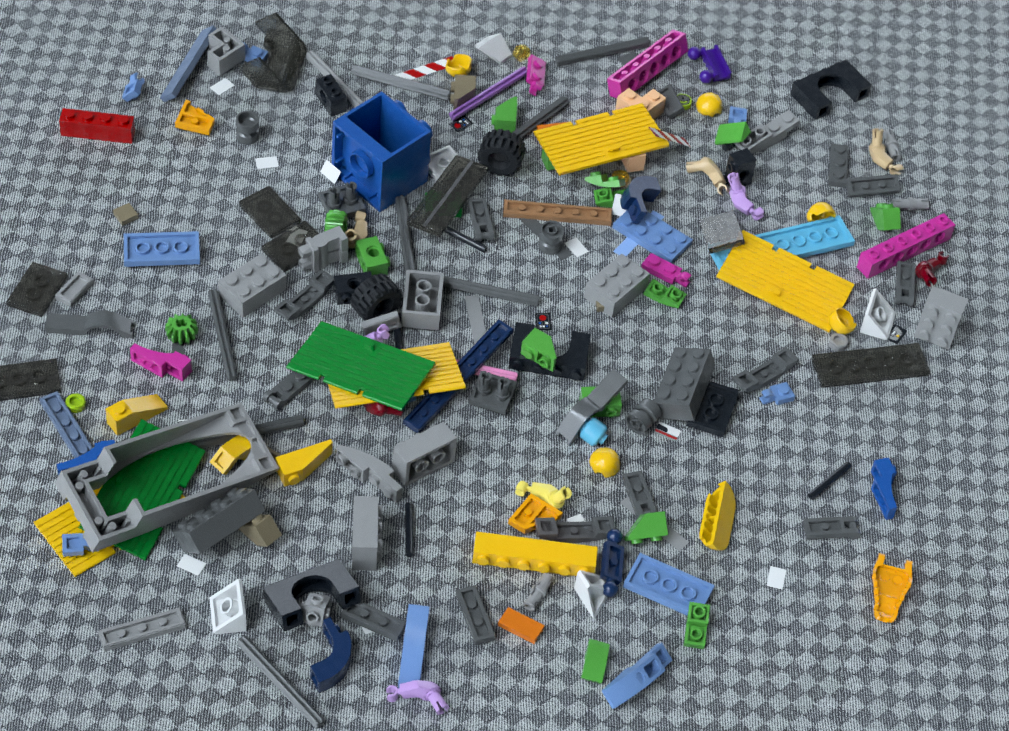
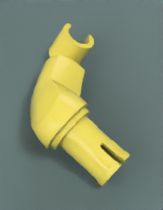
M520 481L515 491V494L518 496H524L526 491L530 492V494L537 496L557 509L563 507L565 500L572 496L570 488H566V486L558 490L551 484L532 482L531 487L527 482Z

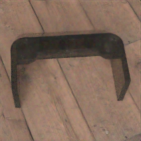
M275 12L255 22L257 27L266 35L264 47L271 54L268 63L266 64L258 57L239 65L238 69L256 88L288 93L293 91L307 48L299 36Z

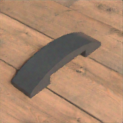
M321 269L310 278L309 285L291 300H283L274 308V312L288 321L302 316L315 306L334 284V277Z
M785 347L773 354L771 360L750 372L747 369L733 376L732 380L745 392L754 391L781 377L799 361V358Z
M612 516L593 517L592 521L556 522L555 517L535 518L534 520L538 537L548 541L582 543L607 538L608 531L615 529Z

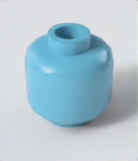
M595 417L588 419L580 429V437L591 446H595L598 443L602 445L608 437L606 434L607 426Z

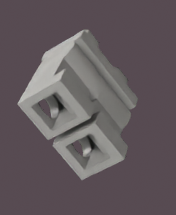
M340 226L315 235L313 238L311 236L305 238L306 244L298 247L301 259H298V264L303 271L312 268L315 273L333 262L340 261L341 264L348 262V237Z

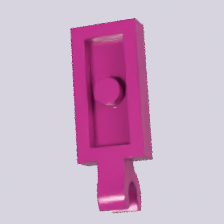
M532 54L528 58L526 82L530 84L529 93L536 96L537 90L541 91L544 86L546 62Z
M652 253L641 264V267L647 272L672 285L674 282H677L681 286L687 287L690 283L688 279L691 277V274L682 272V268Z

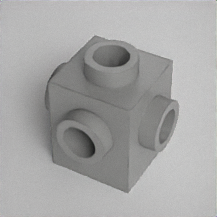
M310 592L306 602L302 601L301 603L303 623L314 627H322L323 620L329 618L331 614V608L329 607L330 597Z

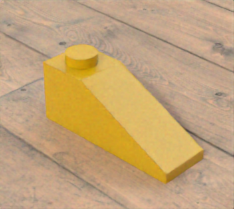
M158 394L123 399L106 408L107 424L118 436L137 426L141 419L147 421L166 411L168 406Z
M330 439L275 457V462L279 467L277 473L284 487L296 485L303 481L331 456L333 449L332 440Z

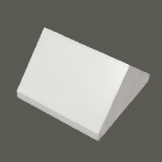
M876 288L872 291L860 333L887 340L896 312Z
M237 579L209 597L214 634L246 631L242 580Z

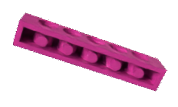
M671 30L607 78L609 95L617 98L618 95L628 88L633 91L638 90V88L688 52L686 33Z
M943 213L861 252L857 268L869 279L896 266L897 261L904 262L951 239L955 224Z

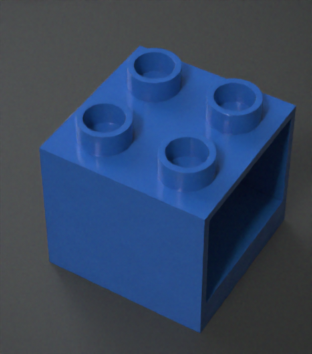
M381 91L333 121L332 165L341 171L338 178L345 184L347 182L350 184V181L355 182L358 195L379 212L385 210L395 203L396 196H406L428 181V168L431 162L430 142L433 136L431 127L426 121H418L409 114L401 101H393Z

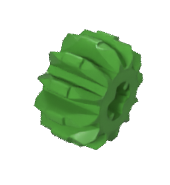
M337 209L329 210L326 214L324 232L340 226L345 233L348 226L346 212Z
M184 313L181 316L175 314L174 318L169 317L168 323L165 325L166 336L168 339H171L172 343L179 342L180 346L182 342L189 344L190 340H195L198 333L196 319H192L191 314L185 316Z

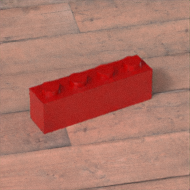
M62 108L59 119L61 136L128 144L133 142L135 134L134 116Z

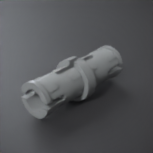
M889 129L883 132L886 142L885 148L893 162L894 159L895 162L901 160V154L898 149L899 143L895 139L893 130H890V132Z
M908 197L907 199H892L891 201L893 207H900V210H928L929 208L928 198L913 199Z
M543 573L536 585L532 586L528 598L523 603L526 610L530 612L535 611L541 599L545 598L549 586L554 581L550 574Z

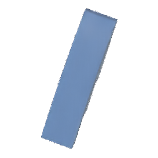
M408 605L398 688H400L402 683L421 679L429 606Z

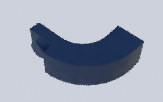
M636 177L622 193L620 198L621 208L628 210L633 224H639L647 214L644 201L653 202L662 191L657 177Z
M331 617L323 620L322 631L333 651L326 659L310 665V678L318 693L338 684L346 675L351 661L350 635L347 630L341 632L337 623L334 624Z

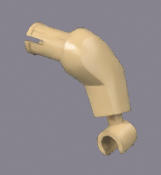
M879 128L872 129V143L869 145V152L873 162L885 170L889 169L891 175H900L899 170H903V166L901 164L893 165V159L886 154L885 146L882 144L884 130L880 129L879 131Z
M703 157L698 161L686 162L688 173L703 171L710 177L720 195L723 196V188H726L727 192L730 191L729 187L725 185L726 181L721 170L709 157Z
M357 211L354 219L356 221L354 230L348 229L345 232L348 237V248H355L356 240L367 238L368 223L365 221V212Z

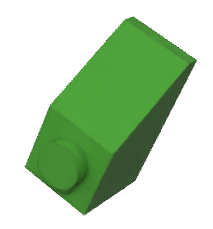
M514 96L496 107L495 114H492L491 125H494V129L510 130L511 133L515 131L517 97Z

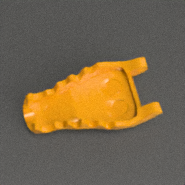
M879 553L872 572L875 600L874 617L879 621L892 623L896 620L899 607L911 587L913 561L906 560L904 569L885 565V554Z

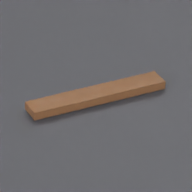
M504 199L503 217L611 226L612 208Z

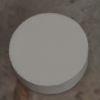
M834 333L831 335L829 346L832 350L841 352L847 348L848 338L844 334Z

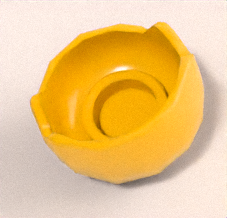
M455 54L451 61L448 59L445 68L447 73L452 77H455V74L468 75L472 68V58L465 54Z
M709 92L699 96L696 108L698 113L714 117L715 114L722 113L723 104L717 94Z
M826 202L815 203L807 212L808 222L831 216L836 217L834 209Z
M837 307L829 316V324L836 333L846 335L851 333L857 326L851 313L844 308Z
M607 447L598 448L590 455L589 464L595 473L599 472L605 478L616 475L620 470V459L613 449Z

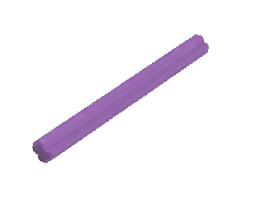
M525 66L519 68L449 113L451 120L455 121L526 76L527 68Z

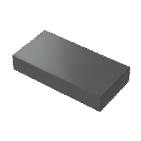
M671 84L657 91L666 97L664 110L670 119L685 111Z

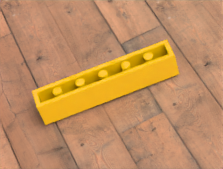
M476 531L472 563L498 566L500 568H516L523 571L532 570L541 573H555L562 576H577L579 570L595 574L598 547Z

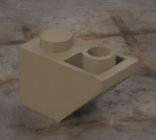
M455 74V82L451 81V92H454V94L450 96V104H453V110L475 97L476 76Z
M260 514L239 528L255 545L268 547L282 536L271 515Z

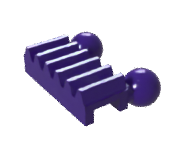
M714 45V48L706 50L705 47L699 49L695 46L688 50L687 54L691 60H697L701 56L705 67L708 68V70H703L699 75L702 83L707 84L711 81L716 82L731 78L732 72L718 45Z

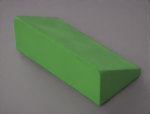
M745 121L720 124L715 144L743 142L751 131Z

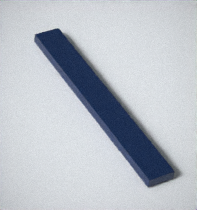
M498 319L460 359L457 365L465 384L514 333L512 327ZM459 390L428 393L403 420V424L414 432L420 433Z

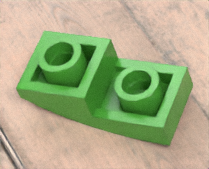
M601 171L590 172V176L585 177V181L602 187H621L626 185L625 178L619 179L618 176L608 177L607 174H601Z
M611 187L593 190L596 206L612 208L615 194L622 195L625 189L612 191Z
M654 278L643 293V295L656 302L678 308L687 295L672 284L668 288Z
M689 602L683 646L699 649L705 648L710 605Z
M589 639L581 679L598 684L602 683L610 644Z

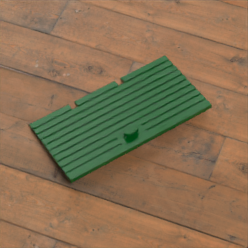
M321 321L318 327L315 328V331L308 337V340L301 346V349L294 355V358L287 364L286 368L316 380L323 376L325 377L323 379L324 383L357 395L360 390L364 391L362 397L403 411L436 363Z
M141 419L131 438L160 428ZM189 442L156 451L131 463L115 474L101 487L96 497L107 517L126 511L133 499H138L144 512L179 500L183 494V491L178 489L179 485L184 488L187 487L206 451ZM80 524L79 529L85 531L82 525ZM159 527L145 534L114 544V546L142 560H146L163 528Z

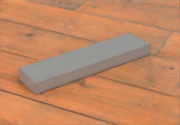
M179 607L98 630V636L105 652L185 629L186 623Z

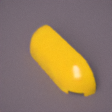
M727 481L719 483L720 487L712 495L708 494L699 532V538L703 544L716 551L725 550L728 547L736 509L735 496Z

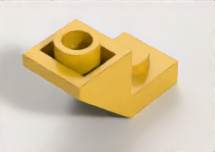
M235 436L219 448L210 460V463L222 474L227 475L238 459L246 460L251 449L250 441L246 437Z

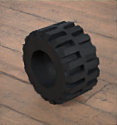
M494 129L484 135L478 152V161H480V165L484 166L486 171L489 170L492 174L495 173L497 176L513 175L521 168L526 151L525 143L520 136H516L517 134L511 133L510 130Z
M375 274L367 278L355 289L350 303L359 316L366 321L396 311L403 295L401 290L386 274Z

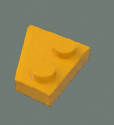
M185 100L175 121V128L210 135L215 124V118L204 113L201 108L193 107L191 101Z
M530 494L509 518L508 524L526 534L536 530L535 518L555 517V521L562 518L563 512L537 496Z

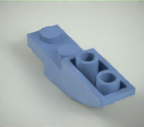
M663 643L656 644L632 667L626 668L602 690L612 709L636 695L666 671L665 667L672 661V658Z

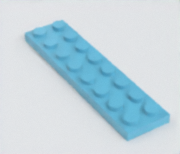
M840 215L755 235L773 244L772 250L777 252L780 247L800 258L854 246L855 243ZM737 239L709 246L708 251L719 270Z

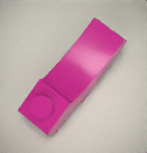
M137 344L130 348L131 361L162 378L168 373L183 382L192 372L191 359L177 351L174 353H162L146 349Z

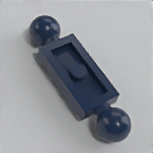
M618 529L609 530L607 541L603 543L600 579L607 581L603 584V594L607 597H614L618 593L617 585L622 582L625 547L618 545L623 539V535Z

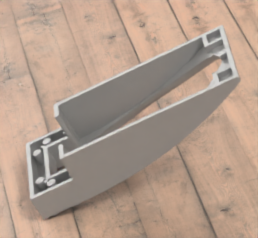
M240 402L106 446L96 460L61 471L54 484L63 500L68 499L75 512L74 515L77 521H80L85 530L83 533L84 539L90 550L95 552L145 534L210 506V502L226 496L228 490L234 487L246 488L278 471L279 467ZM223 435H240L250 441L251 449L248 457L221 485L145 512L138 499H133L126 511L107 517L93 491L101 488L110 478L131 463L174 445Z

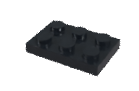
M709 381L695 421H687L686 426L724 437L739 390Z

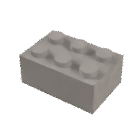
M262 253L218 281L219 297L242 318L286 290V274Z
M620 254L586 283L584 298L593 305L596 304V301L604 306L603 312L613 318L648 287L650 273L625 255Z
M406 270L402 327L439 331L444 273Z
M933 286L924 305L914 337L949 350L968 299Z
M445 422L431 426L422 433L415 434L406 441L397 443L393 447L392 469L404 486H407L455 461L457 437Z
M354 496L352 570L376 571L377 563H381L382 505H378V497Z

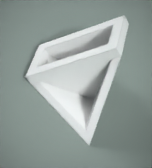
M501 33L487 36L475 46L499 64L512 57V53Z
M579 570L574 589L595 620L607 599V596L603 594V584L606 581L600 579L598 574Z

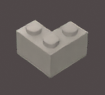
M223 27L209 34L208 67L219 76L245 60V44Z

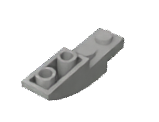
M787 110L768 124L763 125L761 123L750 130L751 133L743 142L734 144L740 150L748 148L751 153L764 150L785 139L786 133L800 125V120L790 110Z
M343 445L336 447V461L339 465L347 468L354 478H358L362 483L369 479L372 485L380 488L387 498H391L395 503L402 499V486L394 480V470L390 466L359 449Z

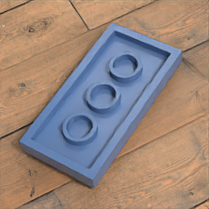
M627 210L613 223L612 227L651 253L670 263H673L691 246L693 239L648 211L639 224H633Z
M199 231L124 234V267L200 264Z
M639 553L623 584V588L684 615L688 614L689 602L707 604L715 586L642 553Z

